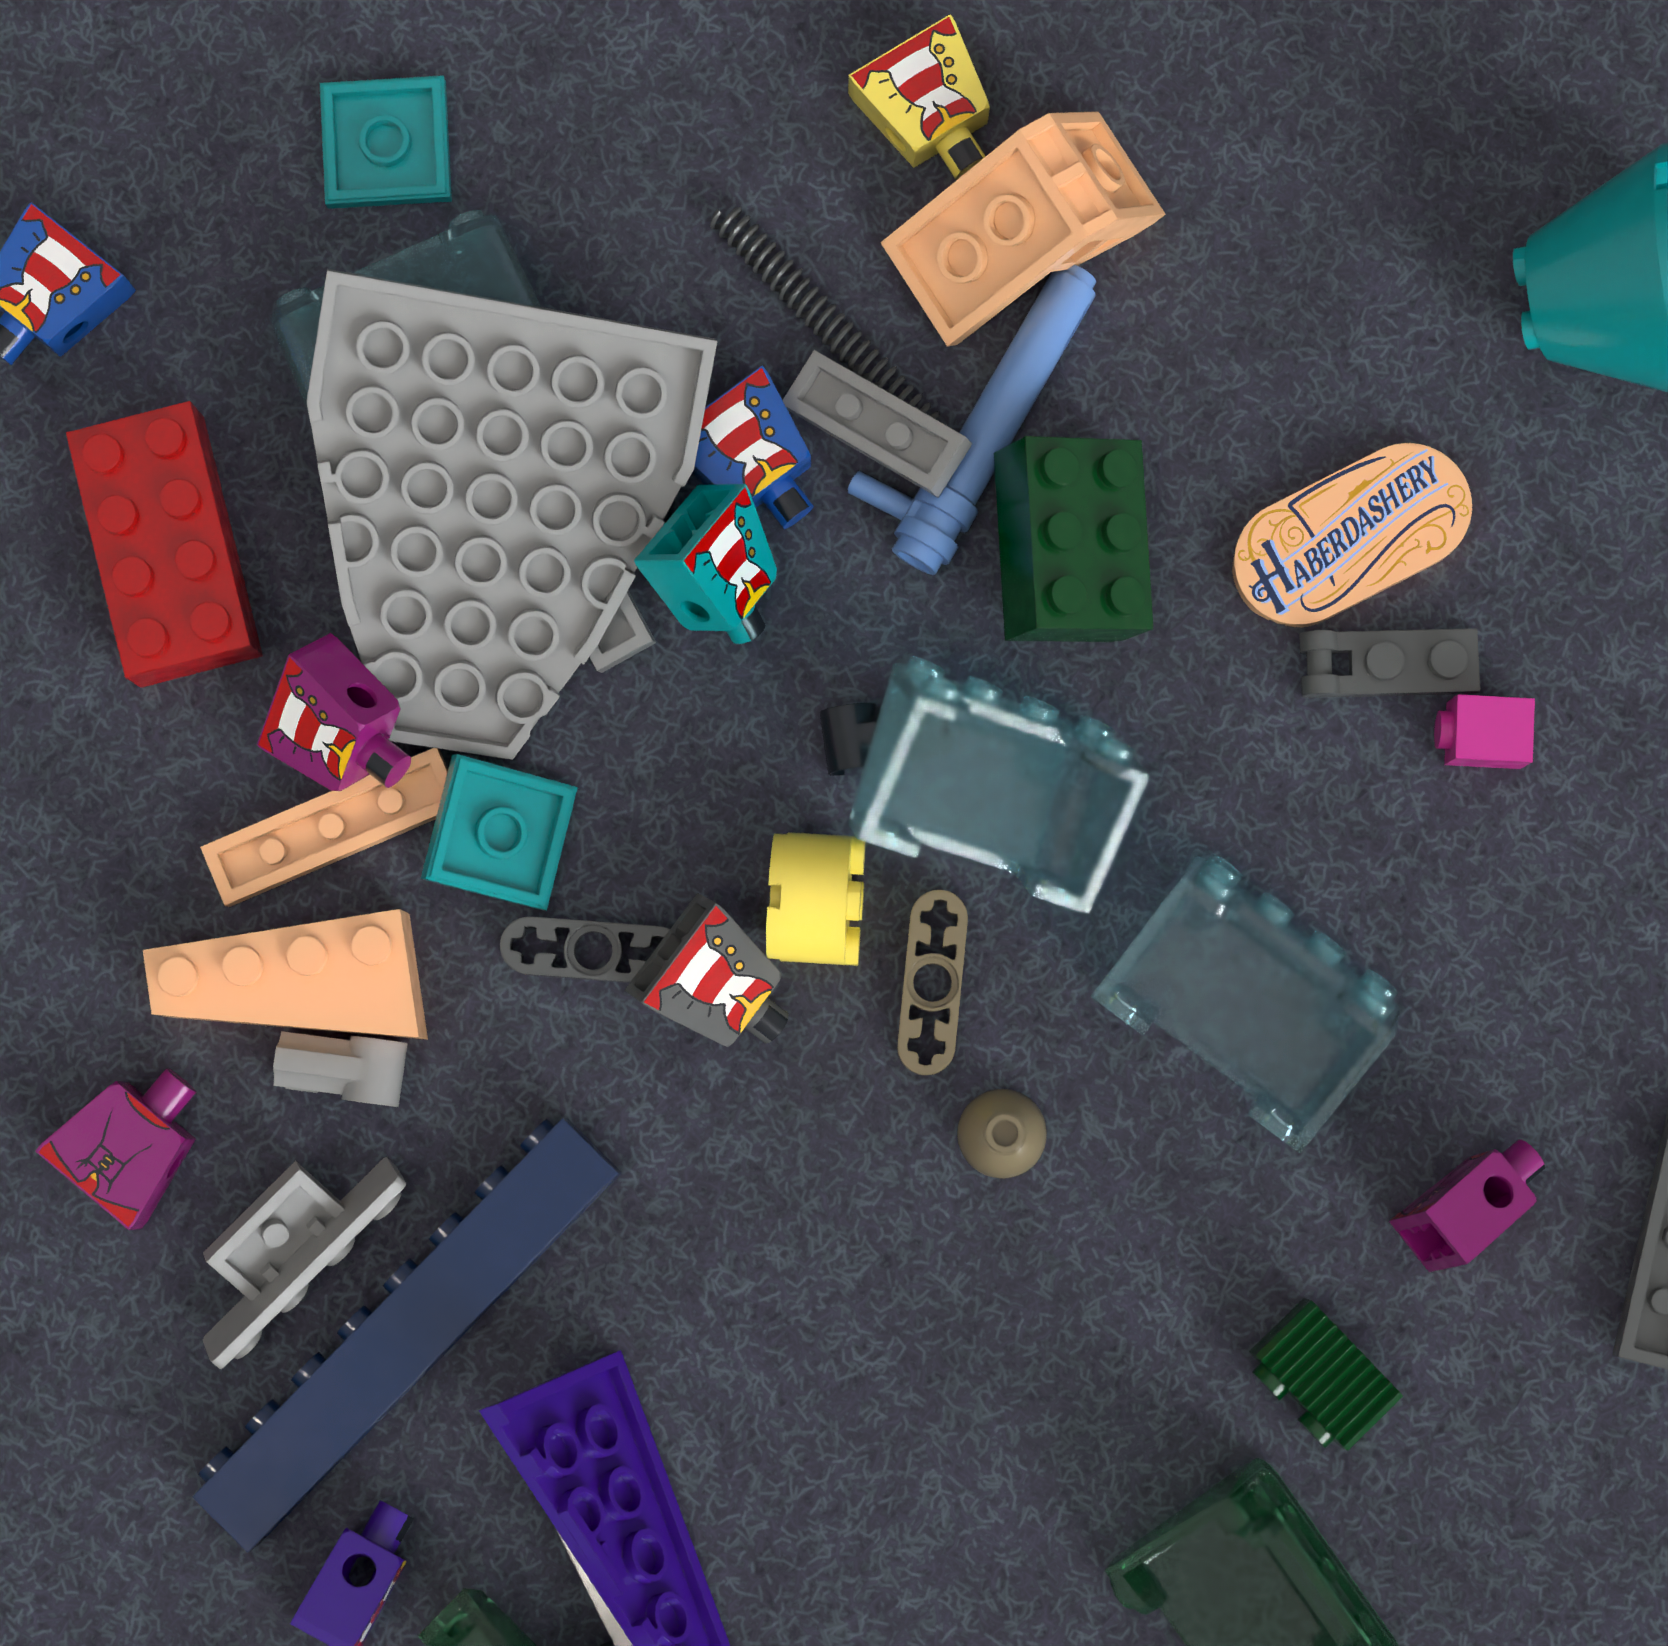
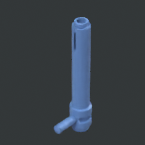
M1073 265L1067 270L1051 272L959 432L966 436L972 445L939 498L919 488L913 499L860 471L852 478L848 487L849 494L901 520L894 532L898 539L892 551L904 562L931 575L937 573L941 564L947 565L950 563L958 549L954 541L960 532H967L978 514L975 505L995 472L994 453L1010 445L1096 296L1093 290L1096 279L1085 269Z

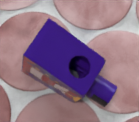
M379 1500L360 1535L345 1528L290 1624L329 1646H362L408 1562L395 1555V1552L414 1518ZM359 1557H369L374 1562L376 1569L367 1585L356 1587L350 1581L349 1573Z

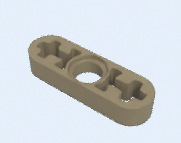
M932 890L920 896L912 907L909 921L897 1052L902 1064L909 1071L923 1076L934 1075L944 1070L952 1061L956 1047L968 914L962 900L946 890ZM941 901L946 903L947 913L957 916L956 927H946L942 942V948L955 946L954 960L936 953L921 956L915 955L917 942L928 947L930 946L931 926L921 923L920 915L921 912H931L934 902ZM925 965H939L950 976V991L945 998L939 1001H926L914 989V976ZM910 1006L926 1012H938L948 1009L950 1012L948 1024L935 1019L934 1040L944 1042L945 1050L943 1054L933 1055L930 1065L919 1064L918 1053L908 1051V1040L920 1037L923 1018L909 1019Z

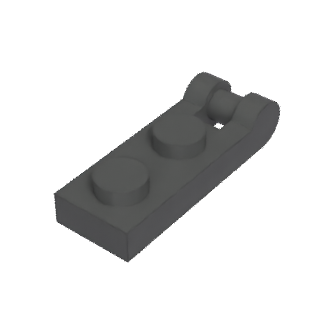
M1477 628L1345 632L1314 630L1299 633L1300 653L1306 654L1307 676L1301 677L1303 698L1477 694L1480 692ZM1348 653L1349 675L1339 676L1332 674V654Z

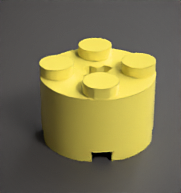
M792 832L787 834L774 833L768 885H771L770 905L767 907L766 955L768 959H780V961L858 966L860 927H849V921L862 920L864 882L852 881V874L863 875L865 837Z

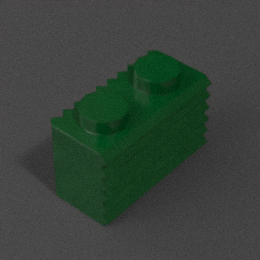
M1303 1298L1249 1351L1260 1363L1252 1371L1255 1377L1279 1401L1287 1393L1305 1410L1297 1420L1324 1448L1334 1440L1341 1448L1348 1451L1403 1397L1401 1392L1366 1358L1312 1300Z

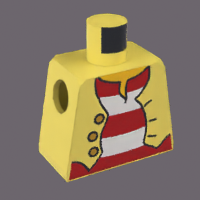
M951 14L849 74L848 94L853 102L913 168L939 153L954 178L958 180L986 157L971 133L988 123L990 106Z

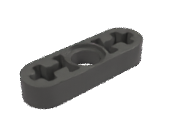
M527 916L514 920L506 927L501 936L500 951L506 964L524 975L630 983L646 961L629 959L631 972H617L623 958V945L620 935L634 934L630 947L648 949L653 944V938H664L670 929L661 926ZM535 928L537 929L538 939L545 942L559 943L557 930L570 929L564 944V956L567 967L554 968L558 955L553 953H537L534 958V964H524L523 954L513 950L514 939H523L526 935V929ZM589 933L605 935L612 945V956L609 962L604 967L595 970L584 968L576 958L577 943L584 935Z

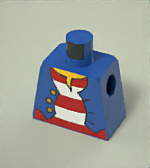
M32 202L22 213L0 251V310L4 312L0 317V357L10 365L15 362L34 338H37L61 357L127 301L136 291L122 273Z
M762 365L705 407L695 467L692 474L704 485L746 484L755 508L764 503L783 529L791 527L806 516L814 506L794 479L811 467V455L769 373Z

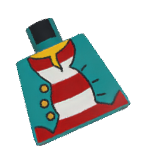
M697 485L634 559V562L683 627L694 631H726L733 643H747L757 638L765 629V623L755 604L776 579L777 567L747 485Z

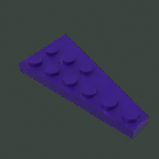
M621 1350L600 1357L479 1410L633 1646H730Z

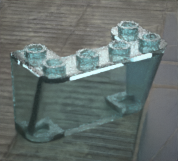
M911 656L907 664L893 663L848 820V826L856 838L917 858L921 849V845L918 842L1014 873L1031 896L1089 914L1150 777V774L1133 758L1135 750L1129 745L1114 739L1115 730L1094 718L1080 716L1078 722L1074 723L1058 717L1060 711L1057 708L1037 698L1024 696L1020 704L1001 697L1003 690L985 680L968 676L965 684L948 679L944 677L946 671L942 667L919 657Z
M1212 854L1208 860L1194 856L1097 985L1091 997L1141 1035L1145 1034L1152 1022L1157 1024L1253 1096L1248 1115L1298 1153H1301L1395 1037L1400 1009L1393 999L1398 992L1390 982L1378 973L1367 969L1361 975L1342 961L1346 955L1345 951L1327 935L1315 931L1310 937L1290 921L1294 914L1279 899L1266 892H1263L1260 898H1258L1240 885L1239 881L1242 879V875L1228 861L1216 854Z

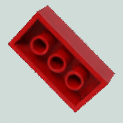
M191 401L66 432L125 678L142 688L262 657L260 641L205 419Z

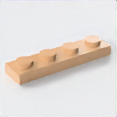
M432 748L411 757L409 769L400 781L392 787L387 788L374 777L368 775L342 791H330L201 846L200 848L224 906L231 907L435 820L448 773V768L440 749Z

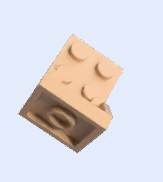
M1099 112L1048 113L1017 130L885 238L881 244L948 347L961 343L1050 272L1067 270L1073 265L1078 266L1133 237L1166 214Z

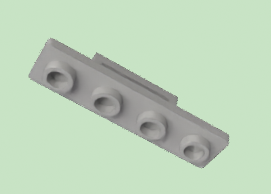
M387 1157L383 1158L341 1201L295 1161L203 1252L206 1262L245 1295L203 1338L208 1357L215 1366L222 1369L233 1358L240 1359L247 1355L258 1343L262 1335V1329L280 1311L285 1313L293 1309L305 1296L309 1286L308 1283L326 1265H336L350 1252L356 1235L372 1220H380L393 1210L401 1197V1191L406 1186V1182L397 1166Z

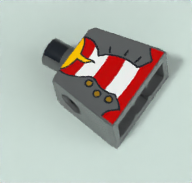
M699 893L695 895L624 990L649 1009L726 1047L732 1045L744 1029L748 1030L763 1043H770L782 1032L789 1017V1014L768 998L780 982L781 972L721 906Z

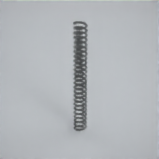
M742 207L734 208L722 223L715 224L721 215V212L717 209L711 218V229H719V237L728 238V247H736V255L745 256V264L753 265L754 273H762V282H771V291H779V300H788V309H797L796 317L805 318L806 327L814 326L813 334L815 336L823 335L822 344H831V353H840L839 362H848V369L850 371H857V375L872 382L880 369L888 363V358H882L870 373L862 375L868 364L879 354V349H874L861 364L853 366L861 353L870 346L871 340H865L853 355L845 357L850 347L862 336V331H857L844 346L836 348L843 336L853 328V322H848L836 337L827 339L836 325L845 318V313L837 315L826 329L819 330L825 319L836 310V304H831L818 320L810 321L818 308L826 303L828 295L821 296L809 311L802 312L807 302L819 292V286L813 287L801 302L793 304L800 291L809 285L810 278H804L792 293L784 295L790 284L802 274V269H796L782 285L776 286L783 273L793 266V260H787L774 276L767 277L772 267L785 256V251H779L766 267L758 269L765 256L776 248V242L769 243L757 258L750 260L755 249L766 241L768 233H762L751 244L749 249L741 251L748 238L759 230V224L752 225L739 241L733 242L738 231L750 222V215L744 216L731 232L724 233L731 220L740 215ZM891 367L878 382L873 384L882 388L887 380L896 372L897 367ZM900 376L886 391L893 394L905 381V376ZM908 385L898 398L904 400L913 391L914 385ZM917 394L909 404L914 407L922 399V394ZM926 403L920 408V411L926 413L931 408V403ZM935 411L931 417L937 419L940 416V411Z

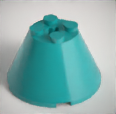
M1668 142L1662 143L1532 233L1528 237L1526 246L1514 248L1513 268L1516 281L1519 286H1527L1530 311L1522 312L1521 326L1524 342L1528 350L1540 348L1545 358L1549 361L1668 392Z

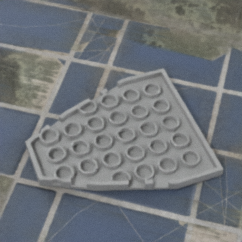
M327 269L307 394V407L316 450L341 603L346 620L351 629L361 663L395 696L401 709L389 738L390 741L514 759L529 739L532 728L542 716L547 715L560 697L559 692L579 665L581 663L585 664L598 646L636 576L634 572L637 566L634 559L665 523L663 519L681 486L686 485L694 470L717 340L709 337Z

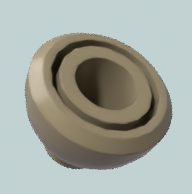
M994 1089L978 1095L966 1106L959 1120L957 1137L964 1158L975 1170L989 1177L1006 1179L1025 1173L1037 1163L1046 1145L1047 1129L1040 1109L1030 1098L1014 1090Z

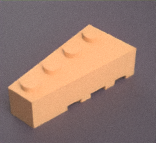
M401 909L143 950L151 1014L428 1040L410 914Z

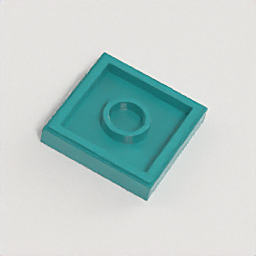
M444 76L320 83L325 205L328 209L452 201L447 94Z
M452 755L421 879L547 911L578 787L463 755Z

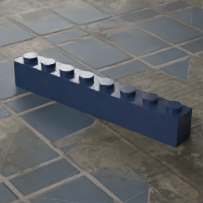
M562 1118L555 1126L548 1119L544 1120L520 1145L527 1155L510 1172L502 1165L499 1166L476 1189L474 1193L482 1201L464 1219L457 1212L453 1213L430 1236L429 1240L436 1248L419 1265L411 1258L408 1259L384 1283L383 1287L390 1295L373 1312L365 1305L362 1306L338 1330L337 1334L344 1342L327 1359L320 1352L316 1353L292 1377L291 1381L298 1389L281 1406L274 1399L269 1401L246 1424L245 1428L252 1436L235 1453L227 1446L223 1448L199 1472L198 1475L206 1483L192 1497L247 1553L257 1547L622 1173L569 1119Z

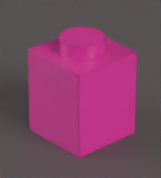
M1460 694L1453 697L1447 702L1446 711H1438L1435 719L1434 742L1436 749H1445L1444 765L1521 769L1532 763L1535 698Z

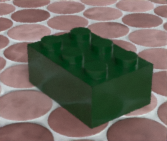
M1025 436L995 452L994 465L1005 641L1114 642L1124 641L1153 630L1142 440Z

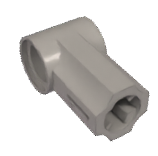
M281 1031L273 1063V1086L313 1093L342 1095L341 1100L399 1107L408 1043L351 1036L350 1040Z

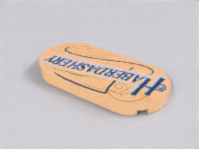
M1415 443L1394 444L1382 448L1257 513L1245 526L1235 546L1232 573L1236 588L1243 601L1254 613L1277 624H1286L1285 626L1308 627L1323 622L1431 567L1448 556L1462 541L1470 524L1472 498L1469 485L1458 466L1449 457L1434 448Z

